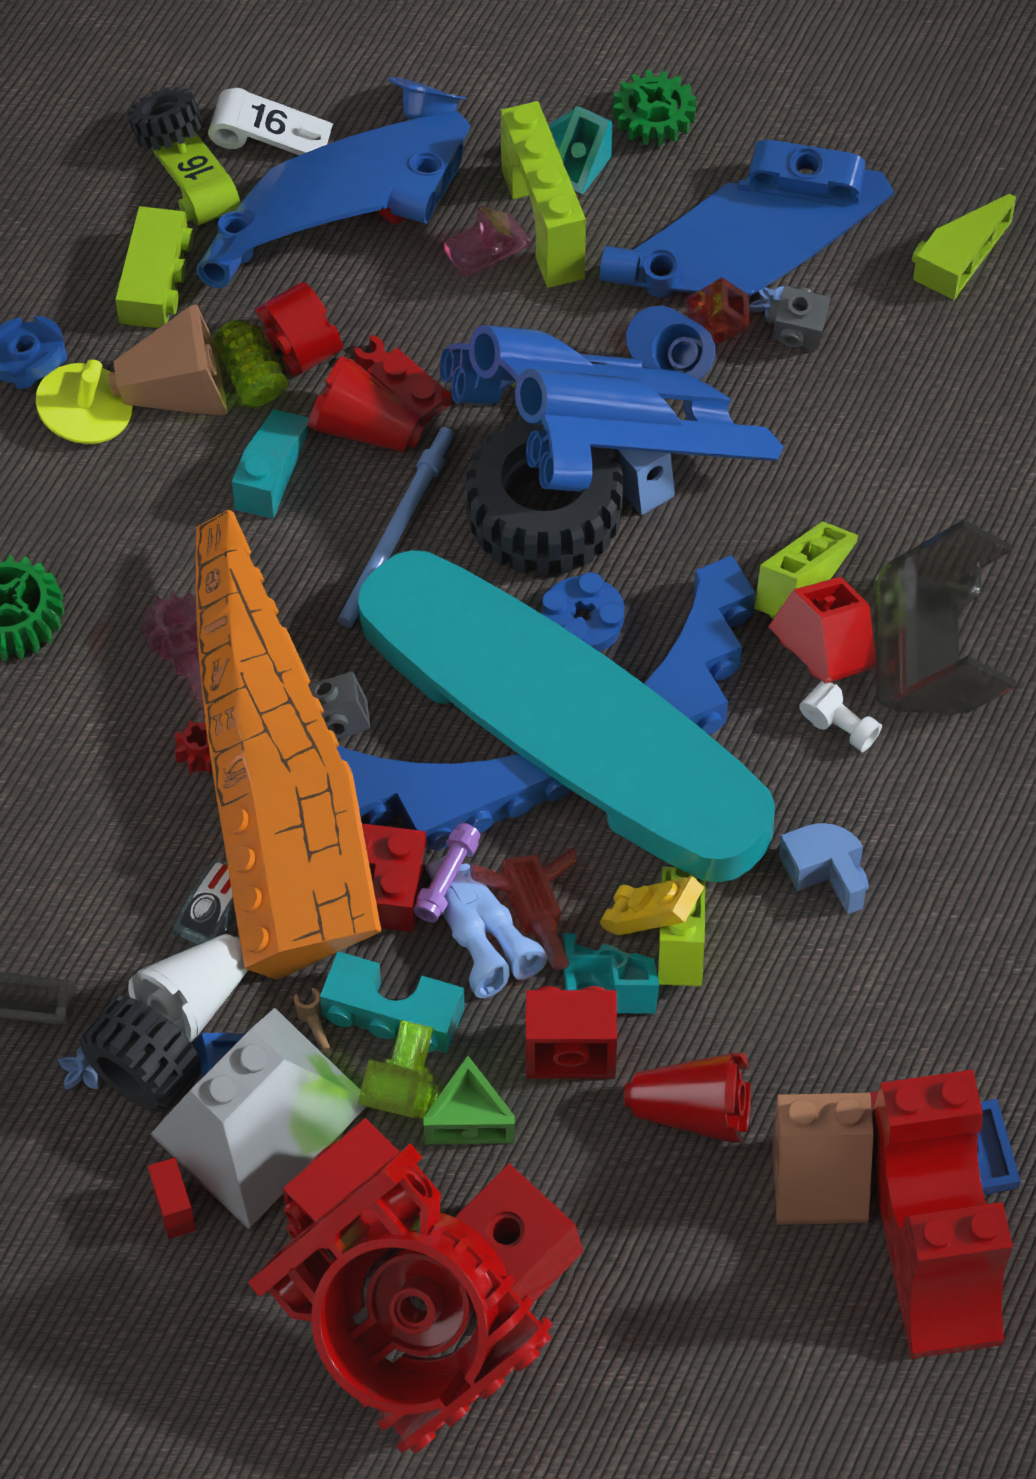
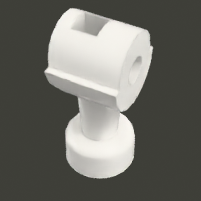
M821 681L800 703L799 706L802 714L813 723V726L819 729H827L832 723L851 734L849 739L851 745L861 752L866 751L878 737L882 724L869 716L862 720L859 719L842 704V691L838 685H834L831 682L825 684Z

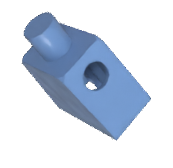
M614 449L618 456L617 463L622 467L623 495L640 515L647 513L674 497L670 453Z

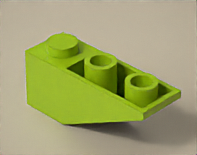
M662 867L661 883L692 876L704 888L685 922L660 927L658 982L660 985L702 986L705 945V881L677 867Z

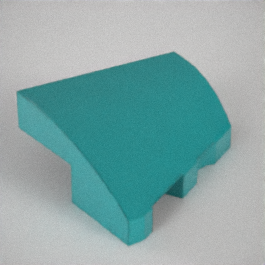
M563 933L562 953L565 990H582L590 986L602 987L606 990H617V1013L656 1014L659 982L654 958L637 953H625L617 947L604 943L599 950H593L577 945V935Z

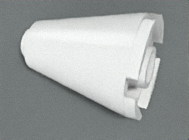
M223 934L140 969L129 980L130 997L144 1002L159 1011L175 1024L190 1042H193L248 972V969L244 968L240 938Z

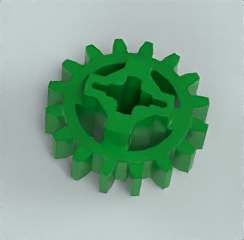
M646 70V77L642 79L638 75L632 74L631 84L622 81L620 83V92L614 93L613 119L618 120V130L625 131L629 129L628 139L630 140L641 136L643 145H647L650 139H656L657 144L662 146L666 137H669L673 142L678 141V131L688 134L690 123L695 122L696 96L691 95L690 84L680 86L681 77L678 75L671 80L667 79L666 71H662L659 77H654L651 70Z

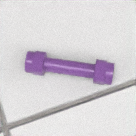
M459 823L451 831L446 841L450 848L429 889L422 888L415 900L416 904L413 911L422 920L436 922L438 917L445 911L448 905L444 897L465 856L472 857L479 845L478 840L481 835L473 826Z

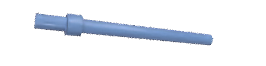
M446 427L440 428L430 449L423 451L416 464L418 469L416 475L337 619L340 625L352 628L359 615L358 596L361 585L377 567L389 559L432 477L439 475L445 464L444 455L455 437L451 429Z

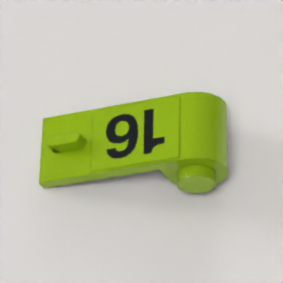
M194 131L195 135L192 138L185 137L184 143H172L173 147L167 149L164 145L160 150L153 149V152L181 189L183 198L178 200L180 211L186 212L187 222L192 220L196 226L220 218L228 212H235L241 203L232 179Z

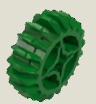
M9 554L6 562H0V658L4 662L7 661L9 654H16L23 660L24 651L28 649L38 654L40 649L39 642L51 644L52 632L60 631V618H63L65 611L62 602V590L57 585L56 578L52 572L46 573L41 562L32 566L27 556L19 563H16L15 559ZM36 597L40 602L33 613L28 608L30 607V600Z

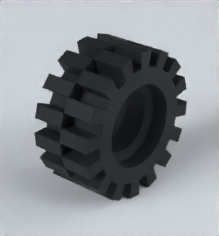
M170 87L163 88L161 93H158L156 90L151 92L152 96L150 97L143 96L139 98L141 103L134 102L131 105L132 109L127 111V118L139 147L143 146L146 150H149L151 147L154 150H160L164 145L167 149L173 147L172 143H184V138H192L195 135L194 131H199L201 124H203L193 93L187 88L182 90L181 87H175L172 91Z

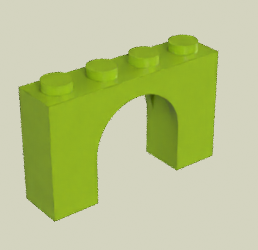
M538 101L502 109L501 171L512 199L530 196L536 229V260L546 286L550 288L585 279L586 218Z

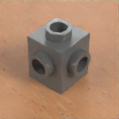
M784 286L781 300L772 299L767 319L768 323L774 324L771 339L778 340L789 347L803 346L818 350L831 297L816 294L805 287L791 288Z
M353 671L308 685L313 697L318 698L324 710V713L321 715L327 728L334 732L337 739L371 729L367 699Z

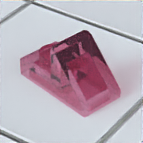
M478 206L477 226L444 241V252L465 278L530 246L531 239L511 214Z

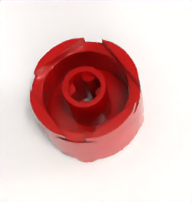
M306 282L290 287L255 308L258 319L266 329L262 331V334L273 352L281 349L285 355L282 358V362L293 379L343 350L342 340L335 325L330 326L325 316L327 313L326 308Z

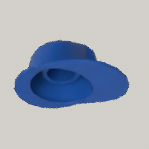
M388 77V81L402 87L403 112L405 117L410 120L454 112L460 100H467L465 97L450 95L418 82L398 77Z
M650 306L638 312L630 321L626 332L627 347L634 359L642 360L643 367L680 371L698 380L702 379L711 369L715 359V343L711 334L700 324L665 306Z

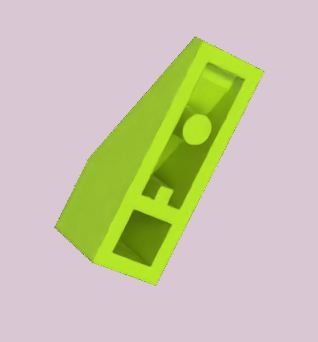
M1007 194L937 228L927 242L922 240L912 256V262L915 263L913 280L955 300L1011 224L1016 197Z
M822 521L760 566L754 609L769 614L774 619L793 589L830 580L857 543L858 535Z

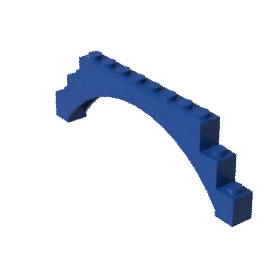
M732 555L695 570V600L685 626L665 660L644 683L708 735L718 731L722 725L726 724L728 701L715 679H727L740 669L742 646L729 625L738 626L754 614L755 591ZM341 746L337 747L341 759L348 763L353 774L362 824L381 826L387 823L393 816L399 815L406 829L426 831L427 851H437L448 847L446 841L451 831L459 823L469 824L481 833L490 828L495 822L509 816H521L537 804L547 800L555 801L561 799L570 792L569 788L520 754L488 761L437 764L384 759L352 751Z

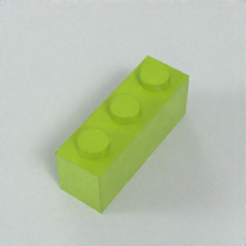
M139 206L115 299L119 324L160 328L168 322L169 314L176 313L178 306L176 286L177 282L183 283L186 272V261L183 257L185 251L190 252L193 245V229L187 228L185 211Z

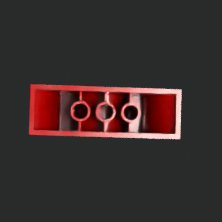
M974 1070L882 1082L879 1091L868 1092L871 1097L873 1124L871 1170L911 1359L1002 1346L1004 1342L1002 1317L1003 1279L1013 1245L1003 1202L987 1204L983 1193L977 1153L978 1134L982 1128L983 1111Z

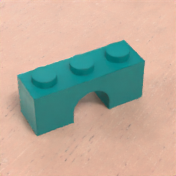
M337 952L320 994L322 1017H326L337 1026L350 1027L353 1025L369 1030L371 1034L381 1039L389 1040L394 1037L411 1042L414 1047L422 1051L434 1052L438 1050L448 1053L465 1008L463 987L421 976L417 989L411 996L398 1001L388 1000L378 993L381 985L380 963Z

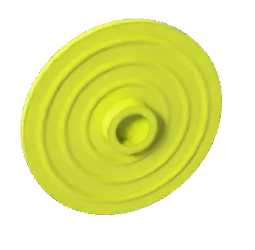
M89 360L87 364L74 363L58 367L46 375L38 386L36 408L41 420L52 432L66 440L82 444L105 442L119 435L130 421L133 406L126 405L121 395L116 397L113 395L108 374L112 372L102 368L103 366L99 361Z

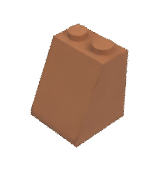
M870 1093L783 1094L777 1096L772 1136L777 1225L868 1223L873 1150Z

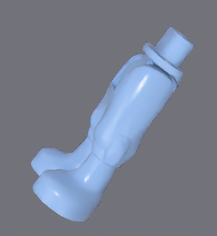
M446 856L427 865L425 870L432 881ZM461 864L444 896L448 905L443 915L452 929L453 938L461 946L469 950L474 961L469 976V983L473 993L478 998H487L501 991L507 984L509 969L516 979L525 980L536 975L544 968L548 956L539 943L522 936L513 926L509 909L500 904L487 886L472 872L471 866L469 864ZM485 933L491 934L497 939L504 951L506 961L494 949L486 938Z

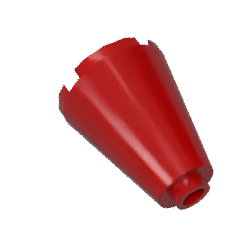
M342 355L325 381L328 384L323 394H319L314 404L308 426L316 432L395 451L405 452L408 446L415 449L425 430V426L420 424L422 416L355 361Z
M733 1052L636 1072L633 1081H627L625 1084V1107L632 1108L635 1118L729 1143H743L744 1138L739 1132H747L751 1110V1082H744L741 1075V1069H749L746 1054Z

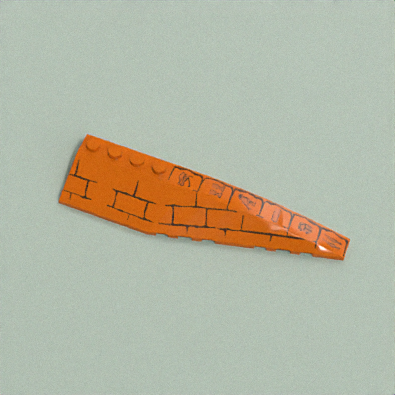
M226 510L196 527V614L202 697L213 779L244 968L279 980L380 933L381 926L352 771L348 763L341 759L337 747L340 746L334 732L326 726L321 715L324 713L321 703L311 693L308 686L310 679L287 629L281 626L276 616L279 611L274 600L266 594L262 585L265 580L260 569L255 567L249 556L251 554L250 547L235 514L230 510Z

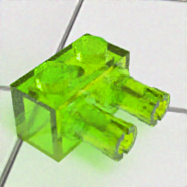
M401 1020L392 1058L386 1059V1062L369 1059L358 1104L407 1117L424 1118L425 1111L430 1109L436 1101L438 1094V1085L432 1084L435 1074L427 1073L428 1068L424 1067L433 1027Z

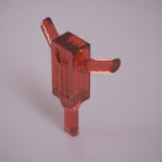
M571 847L544 868H542L537 854L505 859L500 873L471 863L470 875L472 880L507 892L523 933L532 932L541 941L552 969L568 968L569 961L557 935V924L562 912L549 883L576 864L577 855L575 849Z

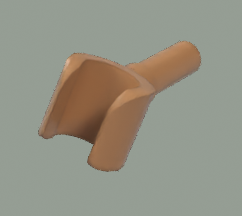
M312 988L314 1002L309 1005L301 1004L298 995L295 994V1008L297 1017L303 1022H308L319 1051L324 1053L330 1050V1046L321 1025L320 993Z

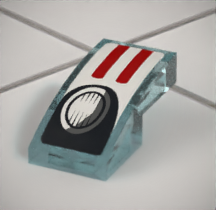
M215 858L208 866L173 925L172 934L201 944L223 935L231 925L232 912L235 907L228 864Z

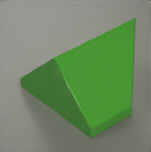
M469 1056L466 1057L424 1116L425 1145L515 1143L514 1114Z

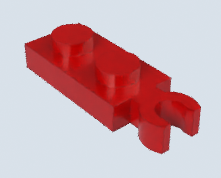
M372 335L369 337V344L374 352L365 353L359 347L354 349L356 363L362 368H366L369 374L422 416L421 425H425L452 404L451 394L397 347L388 354L384 350L383 341L379 337Z

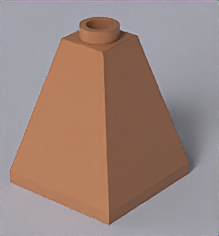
M197 305L189 306L113 361L115 372L108 374L111 391L115 397L121 395L126 405L199 414H228L219 350Z

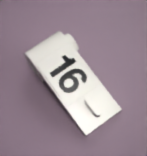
M232 88L220 93L208 135L215 144L227 149L240 148L245 144L247 137H251L297 155H302L327 145L333 123L251 94L244 89Z

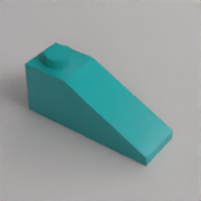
M275 409L272 410L245 448L232 479L235 510L274 519L310 430L308 417Z

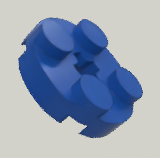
M34 316L35 322L29 321L25 323L22 322L20 317L0 325L1 381L14 383L15 387L19 389L30 388L38 379L48 375L67 360V352L61 330L54 321L46 317ZM22 348H24L25 350H27V351H24V352H18V351H19L20 349H22Z
M588 572L582 576L567 578L554 585L544 594L542 615L559 624L597 651L606 650L620 636V630L624 624L625 606L619 592L612 585L603 581L599 574ZM585 609L591 611V619L585 621L582 617L575 619L573 616L577 610Z

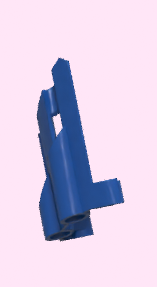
M481 325L473 331L470 344H451L445 347L441 354L439 365L440 377L444 383H451L452 398L456 403L491 406L494 403H499L504 390L516 382L515 399L520 415L531 424H543L542 431H532L528 437L526 459L531 468H539V481L544 489L576 492L588 489L592 479L590 447L775 462L779 459L784 448L766 427L734 424L728 412L729 403L732 399L696 378L680 371L643 368L642 360L579 354L562 341L535 329ZM664 399L683 400V408L688 420H679Z

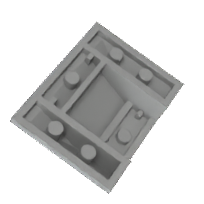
M274 1008L254 1025L184 1096L150 1135L176 1158L244 1226L250 1229L283 1194V1187L300 1174L316 1155L330 1145L371 1103V1100Z

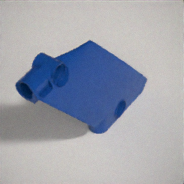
M458 111L417 118L341 139L271 168L250 191L235 212H228L219 218L218 234L197 265L198 277L212 288H224L229 284L240 264L246 263L252 258L253 247L297 231L331 221L386 209L387 207L391 208L392 215L427 224L458 172L463 157L464 139L470 131V124Z
M760 140L754 145L747 180H739L738 183L728 182L687 214L633 250L606 245L602 255L599 279L604 282L646 288L647 292L658 298L668 297L675 291L710 295L751 296L783 277L835 241L893 196L894 190L883 172L866 170L865 160L856 154L782 141ZM810 169L814 173L805 175L800 173L799 170ZM662 269L670 272L665 276L653 274V272Z

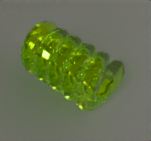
M232 320L217 331L214 337V346L219 352L220 359L225 364V369L231 377V382L235 386L242 404L247 407H259L284 393L288 387V380L282 374V368L276 362V356L270 350V344L264 338L265 333L261 327L250 325L244 320Z

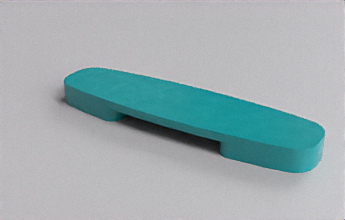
M411 550L395 554L377 567L361 585L358 607L364 637L396 670L430 700L442 704L453 703L472 720L570 790L604 810L608 825L615 833L661 860L703 881L725 882L737 879L749 871L767 852L773 842L775 803L770 790L737 758L664 698L559 624L471 572L426 551Z

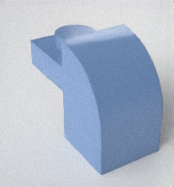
M827 823L807 825L781 835L779 858L797 891L829 879L847 914L863 909L865 893L869 889L866 874L860 866L863 845L857 837L840 826Z

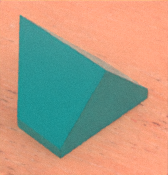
M576 106L573 110L548 124L574 191L584 194L611 158L612 121L580 106Z

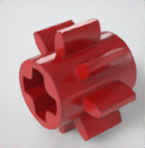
M188 721V727L183 733H175L176 745L178 746L174 750L177 763L187 761L189 773L191 774L195 771H208L212 773L206 723Z

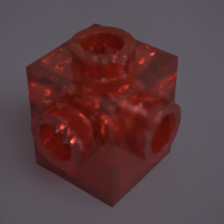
M721 277L687 298V317L703 326L711 334L716 347L750 327L749 294Z

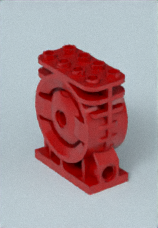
M410 1143L277 1252L247 1283L259 1297L266 1291H269L291 1319L312 1322L316 1349L333 1379L351 1396L358 1399L364 1408L371 1406L383 1414L376 1424L382 1431L393 1426L401 1438L397 1441L395 1447L400 1453L410 1448L416 1454L436 1437L435 1432L445 1423L450 1427L460 1420L471 1409L469 1405L479 1396L484 1400L500 1388L505 1382L504 1377L514 1368L520 1372L540 1355L539 1350L552 1338L548 1331L553 1323L547 1316L538 1321L529 1310L534 1304L533 1299L529 1295L519 1299L510 1287L516 1280L510 1273H506L499 1256L481 1234L463 1221L440 1213L441 1193L417 1166V1163L423 1157ZM368 1208L379 1218V1220L371 1225L362 1217V1213ZM390 1248L406 1249L391 1256L374 1273L368 1285L366 1295L368 1316L356 1325L353 1316L365 1307L364 1286L371 1265L377 1257ZM318 1249H330L337 1259L330 1265ZM410 1296L423 1300L427 1306V1311L418 1310L413 1306ZM475 1308L478 1321L471 1338L462 1347L444 1356L417 1357L436 1355L452 1347L468 1328ZM395 1349L404 1353L393 1362L385 1358Z

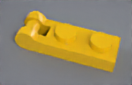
M692 876L640 888L620 885L613 897L615 901L612 909L605 911L600 924L605 930L615 935H623L683 923L690 914L704 886Z

